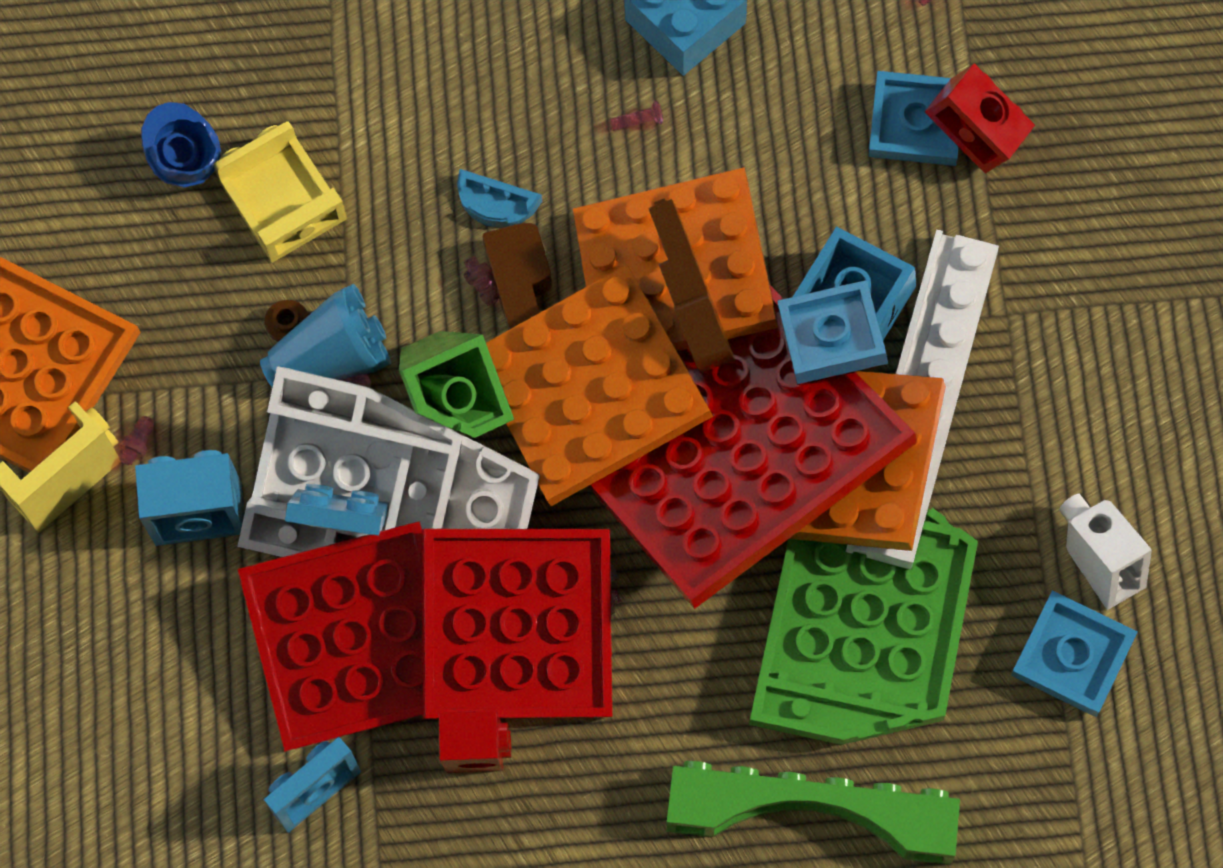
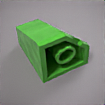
M438 331L401 348L399 372L416 414L472 438H476L514 420L483 334Z

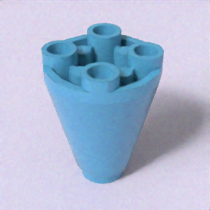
M351 284L332 294L268 351V356L260 360L262 371L272 388L278 366L340 380L374 373L391 364L390 356L381 342L386 339L385 331L375 315L367 317L363 310L365 308L364 299L355 284Z

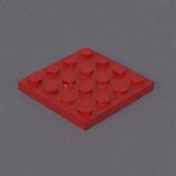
M420 521L383 530L379 536L368 534L237 569L284 752L423 715L422 528Z
M610 529L422 530L423 719H439V712L497 710L499 718L613 717Z

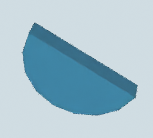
M459 169L457 188L461 204L471 218L485 226L504 228L520 224L534 215L543 201L541 194Z

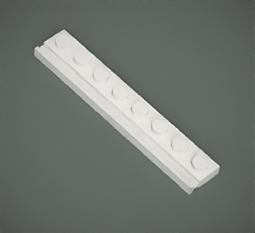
M936 230L896 371V374L943 378L946 386L912 551L856 545H847L846 549L848 553L853 554V551L866 554V558L910 570L914 562L999 245L960 235L955 237L943 235L941 230Z

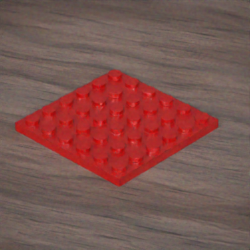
M771 285L770 290L778 328L728 339L735 360L702 373L697 368L690 349L677 351L713 417L588 486L694 609L917 443L915 432L855 371L797 384L777 302L784 298Z

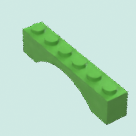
M685 761L683 767L673 766L667 814V832L715 837L734 824L758 815L784 810L815 811L838 816L864 827L885 841L902 859L951 865L956 856L960 799L949 798L948 791L934 788L921 789L920 794L901 792V786L891 783L873 784V789L854 787V781L846 778L830 777L825 779V783L806 781V775L795 772L778 773V778L759 776V770L750 767L735 766L731 767L730 772L712 770V765L705 762Z

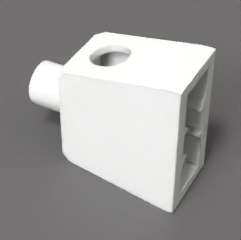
M1076 494L1068 498L1059 508V511L1068 521L1066 548L1105 608L1109 610L1146 588L1152 550L1111 501L1103 500L1091 507L1082 494Z

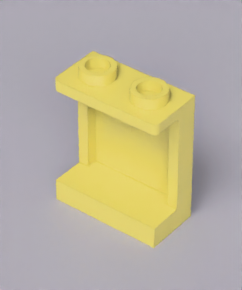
M289 121L279 126L273 125L266 128L258 135L257 139L241 148L235 147L226 151L219 161L214 163L219 183L271 263L347 220L343 201L334 187L332 189L329 188L297 140L294 128Z
M76 401L68 407L81 429L22 480L4 462L0 463V490L38 533L121 462L114 449V446L119 443L118 440L108 430L110 428L108 423L93 407L85 412Z

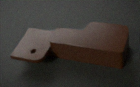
M664 198L654 202L655 206L648 208L668 258L667 261L659 263V267L674 303L676 315L694 362L703 373L731 362L735 358L676 204L672 199L666 201Z
M532 223L511 225L486 232L482 236L486 257L508 330L540 313L535 296L545 293L552 287L551 270L539 230Z

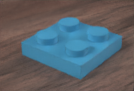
M877 71L868 157L956 166L958 146L924 112L951 78Z
M867 280L777 301L797 384L888 364Z
M306 484L305 490L297 489L288 501L285 521L379 536L386 522L389 503L378 501L379 495L371 492L352 491L351 497L333 494V488L330 486Z
M1052 590L1011 676L1097 717L1137 635V631Z
M340 737L331 744L329 741H324L317 745L307 755L306 760L308 763L294 774L287 772L281 775L269 787L268 791L270 794L264 798V801L288 833L361 773L352 751Z

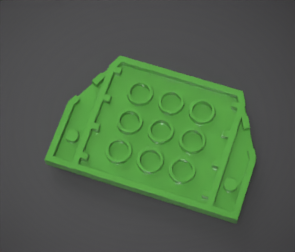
M933 507L931 510H927L911 570L866 558V554L853 551V554L846 552V544L788 539L749 725L844 745L943 721L947 710L978 541L961 528L951 526L946 517Z

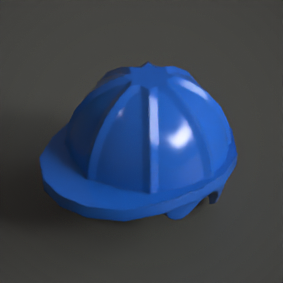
M168 102L156 106L147 114L141 127L142 147L146 160L153 173L164 183L187 188L204 183L215 171L214 163L219 161L221 154L219 138L211 125L197 111L186 104Z

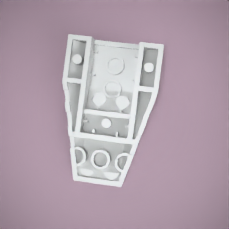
M280 366L277 367L267 410L270 413L258 472L252 497L246 505L237 547L285 557L368 535L365 533L286 522L288 501L297 489L305 490L306 484L330 486L333 488V494L351 497L352 491H366L378 494V501L389 503L386 522L381 531L420 521L422 530L528 528L540 474L444 425L416 414L413 409L370 387Z

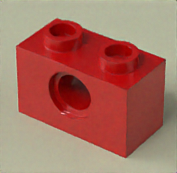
M975 63L951 78L924 111L985 174L1009 160L1035 127V124L1023 113L1022 109L1013 103Z
M497 710L439 712L440 762L447 773L503 771V758L512 757L511 730L508 729V723H501Z

